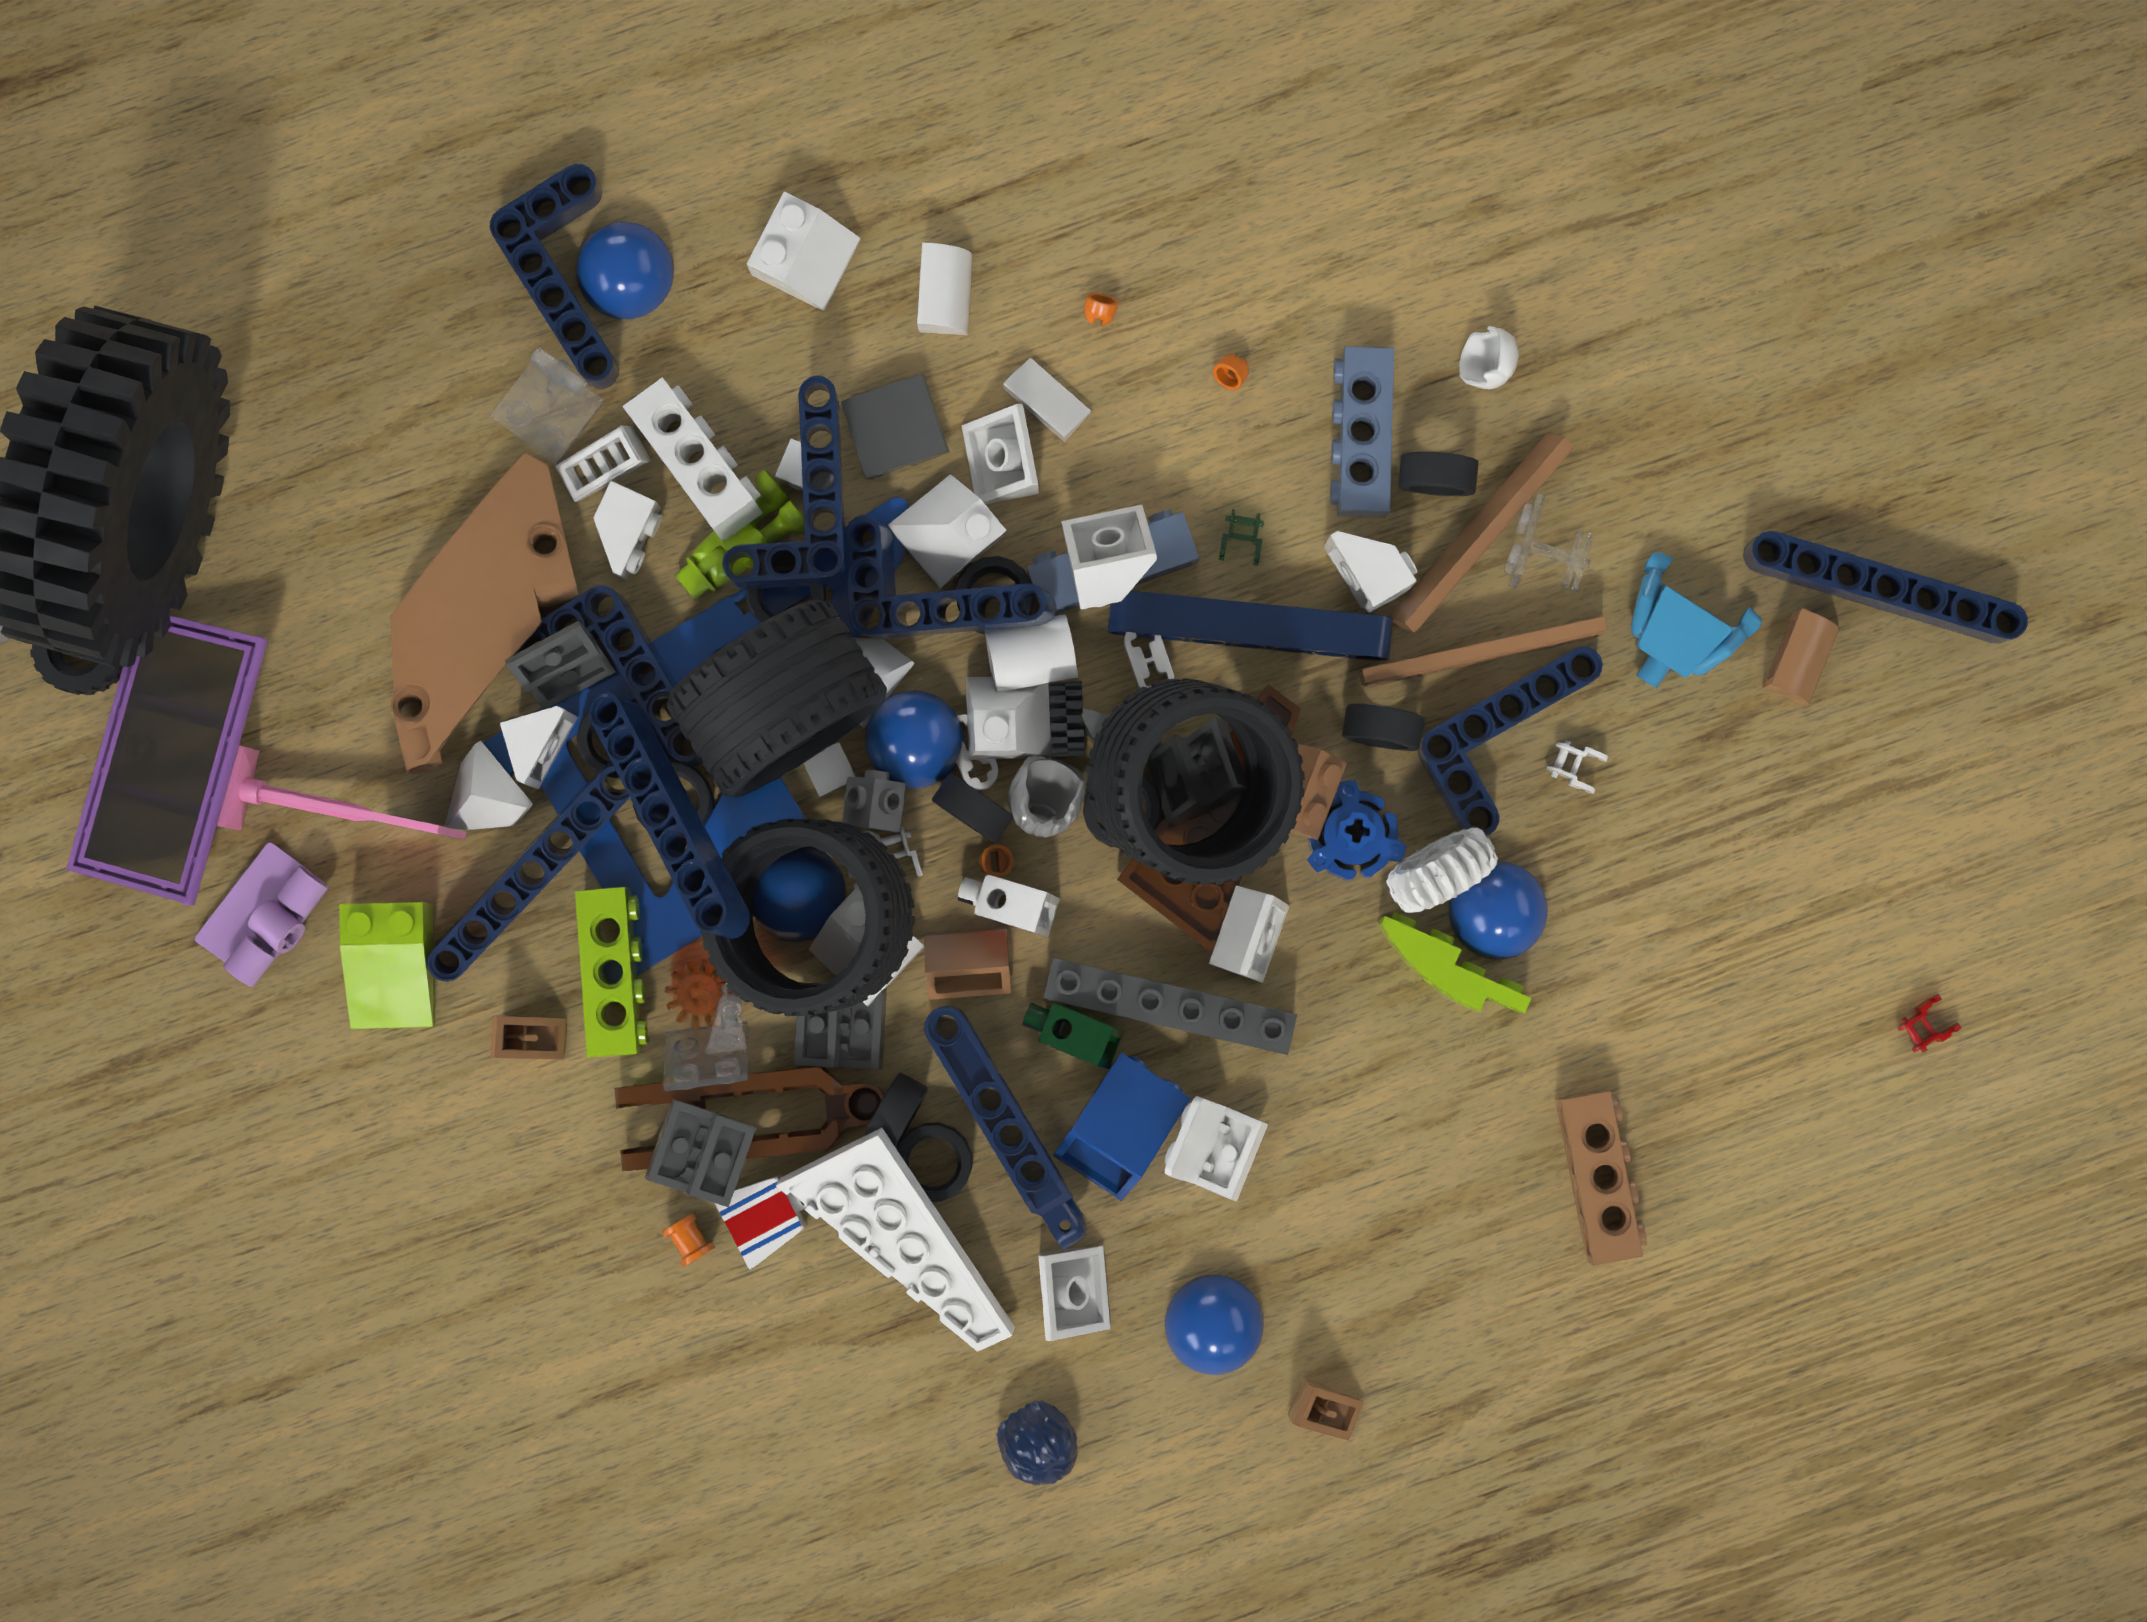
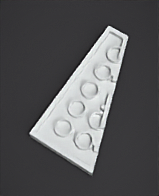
M883 1128L851 1142L778 1180L777 1188L786 1195L792 1193L806 1205L805 1211L816 1220L821 1217L839 1232V1239L888 1279L891 1275L907 1288L906 1293L916 1302L920 1300L925 1302L940 1315L939 1320L977 1352L1013 1335L1015 1326Z

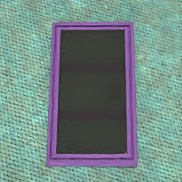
M170 616L171 627L163 638L154 636L153 650L145 658L136 656L134 665L129 667L123 666L66 870L179 901L183 905L189 906L195 905L268 640L261 635L251 636Z

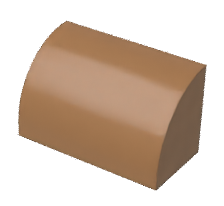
M1804 608L1793 612L1762 688L1809 706L1839 632L1838 626L1830 620Z
M1007 929L924 935L925 974L929 1000L1011 993Z

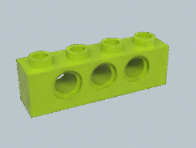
M627 887L575 891L587 1058L643 1053L642 1045H648L649 1035L647 1021L640 1020L639 1003H645L646 993L644 979L637 978L636 962H641L643 957L641 938L634 937L633 920H639L640 916L637 895L631 896V888ZM608 919H614L620 927L618 938L611 943L606 942L600 934L602 924ZM611 960L619 962L623 968V976L616 984L607 982L603 975L605 965ZM615 1001L621 1003L626 1010V1018L618 1026L611 1024L606 1016L608 1006Z

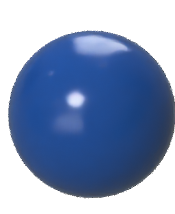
M616 222L599 228L584 242L577 258L576 277L581 293L595 310L615 319H635L652 312L667 297L673 282L674 265L667 245L651 229L637 223Z
M917 690L897 693L887 698L882 706L872 714L865 734L866 751L875 770L888 772L890 774L889 781L906 783L905 788L910 789L926 788L945 779L956 767V761L962 748V741L964 742L962 725L953 708L942 698Z
M812 846L799 848L780 857L764 871L756 884L752 900L753 917L756 922L772 936L785 941L801 942L816 938L829 916L846 899L845 880L839 866L827 853Z
M1497 861L1495 868L1491 870L1488 876L1482 878L1480 883L1460 893L1456 898H1451L1449 902L1450 923L1458 940L1474 954L1493 960L1510 959L1529 950L1542 935L1548 917L1546 896L1537 879L1524 868L1502 861Z
M1205 1275L1187 1282L1174 1294L1167 1307L1164 1327L1169 1347L1185 1366L1202 1374L1223 1375L1241 1368L1254 1356L1262 1340L1264 1321L1262 1310L1256 1297L1245 1285L1227 1276Z

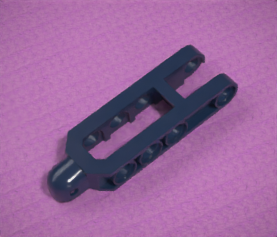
M944 1006L933 1010L928 1015L924 1028L929 1043L1031 1213L1042 1216L1057 1243L1064 1251L1082 1240L1086 1235L1087 1224L1083 1213L967 1016L962 1010L953 1006ZM944 1015L953 1017L958 1024V1031L951 1039L941 1037L936 1029L938 1020ZM993 1088L997 1090L1001 1096V1105L994 1110L984 1108L979 1102V1093L982 1089ZM1014 1124L1022 1130L1023 1140L1019 1144L1008 1145L1002 1141L1000 1129L1005 1125ZM1028 1161H1037L1044 1167L1045 1174L1037 1181H1030L1023 1176L1021 1172L1022 1165ZM1064 1220L1071 1223V1227L1067 1230L1059 1226Z

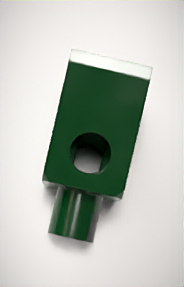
M1031 1003L1023 1019V1026L1041 1033L1038 1042L1106 1069L1110 1068L1124 1034V1031L1056 1003L1052 1005L1051 1010ZM1066 1023L1072 1025V1031L1066 1038L1062 1035V1029Z

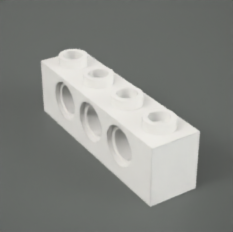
M662 377L623 405V408L716 534L724 542L763 513L755 502L761 495L747 476L741 480L736 477L732 469L737 467L738 464L724 445L716 450L709 439L715 436L714 432L701 415L693 419L687 411L693 404L680 386L677 385L671 389ZM681 421L677 430L670 433L666 432L671 423ZM704 451L699 461L688 463L689 458L694 453ZM727 482L721 492L711 494L715 484Z

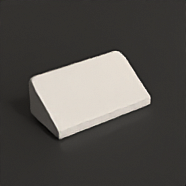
M1031 358L1003 383V389L1020 404H1023V407L1063 442L1072 435L1091 413L1089 408Z

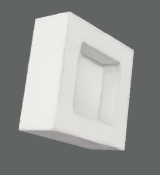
M839 742L803 763L820 798L847 786L848 777H856Z

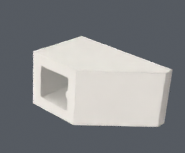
M610 481L593 519L613 573L627 581L630 573L635 575L639 571L645 558V552L641 551L648 536L652 538L655 536L663 515L659 514L661 507L656 501Z

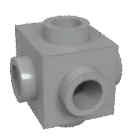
M865 770V777H848L844 795L842 822L861 829L900 833L906 783L889 781L890 774L888 772Z

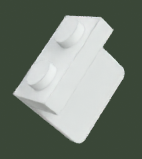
M1196 1096L1192 1103H1189L1184 1109L1181 1117L1182 1127L1177 1140L1167 1150L1165 1174L1196 1184L1230 1200L1237 1201L1268 1124L1229 1107Z

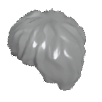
M1037 755L1028 757L1012 778L1007 797V804L1011 809L1016 825L1020 826L1028 834L1044 838L1066 831L1077 819L1081 811V804L1085 797V778L1079 769L1074 768L1072 764H1066L1060 759L1054 760L1051 757L1046 758Z

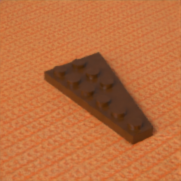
M1268 684L1257 699L1268 705L1270 711L1276 712L1282 718L1283 723L1291 730L1290 736H1292L1301 709ZM1232 730L1230 735L1246 779L1245 754L1237 735ZM1243 792L1205 814L1174 826L1167 824L1165 817L1155 829V833L1164 843L1170 845L1195 843L1211 836L1230 819L1239 805ZM1132 859L1117 878V881L1206 950L1213 953L1235 887L1239 886L1243 875L1239 876V880L1228 881L1219 885H1214L1210 882L1208 885L1189 884L1166 876Z

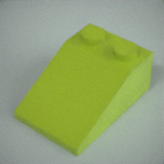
M433 903L339 904L340 952L350 1029L435 1027L434 977L429 972L427 965L428 957L434 948Z

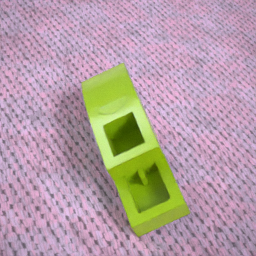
M1396 912L1393 913L1392 918L1387 916L1380 918L1378 925L1399 956L1417 975L1442 994L1475 1012H1481L1485 1000L1488 999L1518 1013H1526L1532 998L1522 994L1524 986L1501 977L1499 983L1484 977L1485 969L1464 960L1461 967L1455 965L1462 949L1452 945L1454 937L1432 929L1429 935L1414 929L1417 921Z

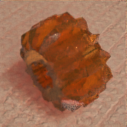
M701 960L699 973L694 963L687 961L684 963L687 977L676 970L671 973L672 978L680 983L679 987H665L666 993L677 994L678 1000L667 1003V1009L683 1008L677 1015L676 1021L678 1023L685 1022L692 1014V1029L700 1028L703 1016L706 1024L713 1028L717 1026L713 1012L715 1011L723 1018H728L730 1012L721 1003L722 1001L728 1003L736 1002V996L724 994L723 989L727 988L728 983L725 980L719 982L715 969L709 975V960ZM700 982L704 983V990L710 992V999L702 1000L703 1006L697 1005V998L691 997L692 989H698L697 983Z

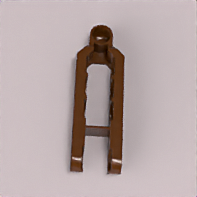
M807 1067L614 1088L616 1109L641 1105L670 1104L672 1098L706 1109L705 1099L737 1097L767 1092L776 1093L806 1088H818L825 1094L827 1121L820 1129L754 1135L746 1159L827 1151L847 1127L869 1125L885 1095L881 1088L873 1083L845 1085L824 1067ZM655 1146L620 1150L622 1171L648 1169Z

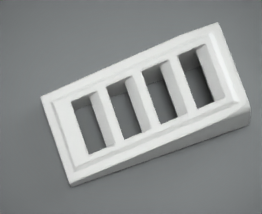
M621 425L559 463L555 468L574 502H579L608 486L610 481L615 482L649 463L651 459L634 428ZM619 442H622L630 459H626L623 451L621 450L618 444ZM607 449L610 451L617 467H611L603 451ZM592 457L603 474L599 478L588 460ZM577 465L581 467L589 484L583 486L573 467Z

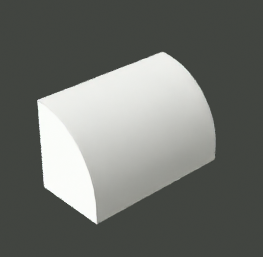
M922 242L917 316L919 332L968 335L973 254L970 251L952 245Z
M1066 614L1053 616L1048 623L1040 626L985 630L989 666L997 692L1078 677L1074 646Z

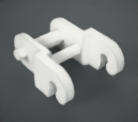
M1565 740L1564 743L1557 742L1556 746L1560 748L1555 764L1546 768L1552 772L1551 777L1557 778L1560 775L1570 779L1569 786L1594 794L1595 788L1578 781L1576 773L1582 758L1586 755L1597 757L1598 760L1607 762L1608 756L1589 747H1583L1582 750L1570 746L1571 742ZM1568 752L1577 756L1570 773L1562 770Z
M901 826L900 833L884 838H881L878 833L876 834L878 841L882 842L885 846L903 841L905 850L893 853L896 858L912 857L917 876H923L916 850L910 851L907 838H911L910 831L905 833L903 826Z

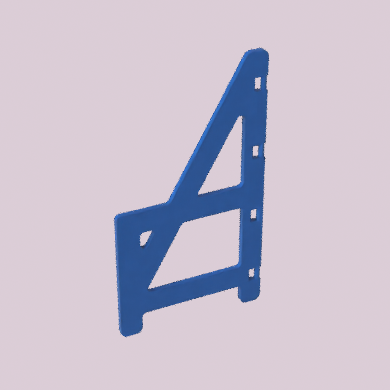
M895 497L863 516H870L888 526L910 506L904 499ZM874 527L868 528L873 538L863 544L865 547L872 544L875 540L876 532ZM892 533L894 570L896 572L907 550ZM830 553L822 554L818 557L815 567L821 572L831 571L837 565L838 558ZM846 566V572L842 579L825 586L826 589L832 591L833 598L831 603L840 615L841 621L846 624L852 633L851 637L859 638L860 633L854 630L849 619ZM875 567L867 571L864 581L867 588L873 586L878 579V572ZM791 570L779 571L777 573L787 574L790 573ZM810 586L763 588L762 591L764 604L773 615H777L811 596ZM743 588L733 595H729L652 641L677 684L707 658L761 624L754 617L752 611L743 615L740 608L736 605L747 598L746 589ZM874 609L869 612V614H868V616H867L866 622H868V620H869L870 616L872 615ZM615 664L616 673L552 706H558L578 717L541 784L557 814L588 783L570 753L568 743L577 736L579 724L589 711L594 698L603 692H610L633 702L636 701L635 696ZM655 669L639 677L642 686L649 685L654 680ZM501 731L483 742V744L505 771L512 775L514 770L503 732ZM782 777L740 797L722 794L704 827L722 858L721 853L727 847H730L734 840L739 836H746L747 831L756 826H761V824L768 822L775 823L777 820L806 818ZM586 801L579 805L581 815L587 819H596L601 815L600 808L594 802ZM610 819L581 848L580 853L602 889L627 887L631 888V896L637 895L640 916L639 920H633L634 937L641 938L643 957L641 962H636L637 976L703 937L674 882L664 897H657ZM611 960L605 965L603 972L607 979L613 984L619 982L623 976L621 964Z

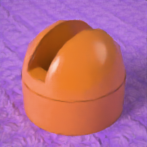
M1089 293L1084 305L1085 318L1092 325L1095 318L1101 319L1100 326H1105L1114 319L1119 302L1104 294Z
M1233 353L1222 357L1213 368L1215 380L1222 387L1229 390L1239 389L1249 374L1247 360L1245 358L1240 359L1237 357V354Z
M1000 844L986 847L979 857V866L985 875L988 874L998 878L1007 875L1014 864L1011 851ZM996 851L997 872H992L990 852Z

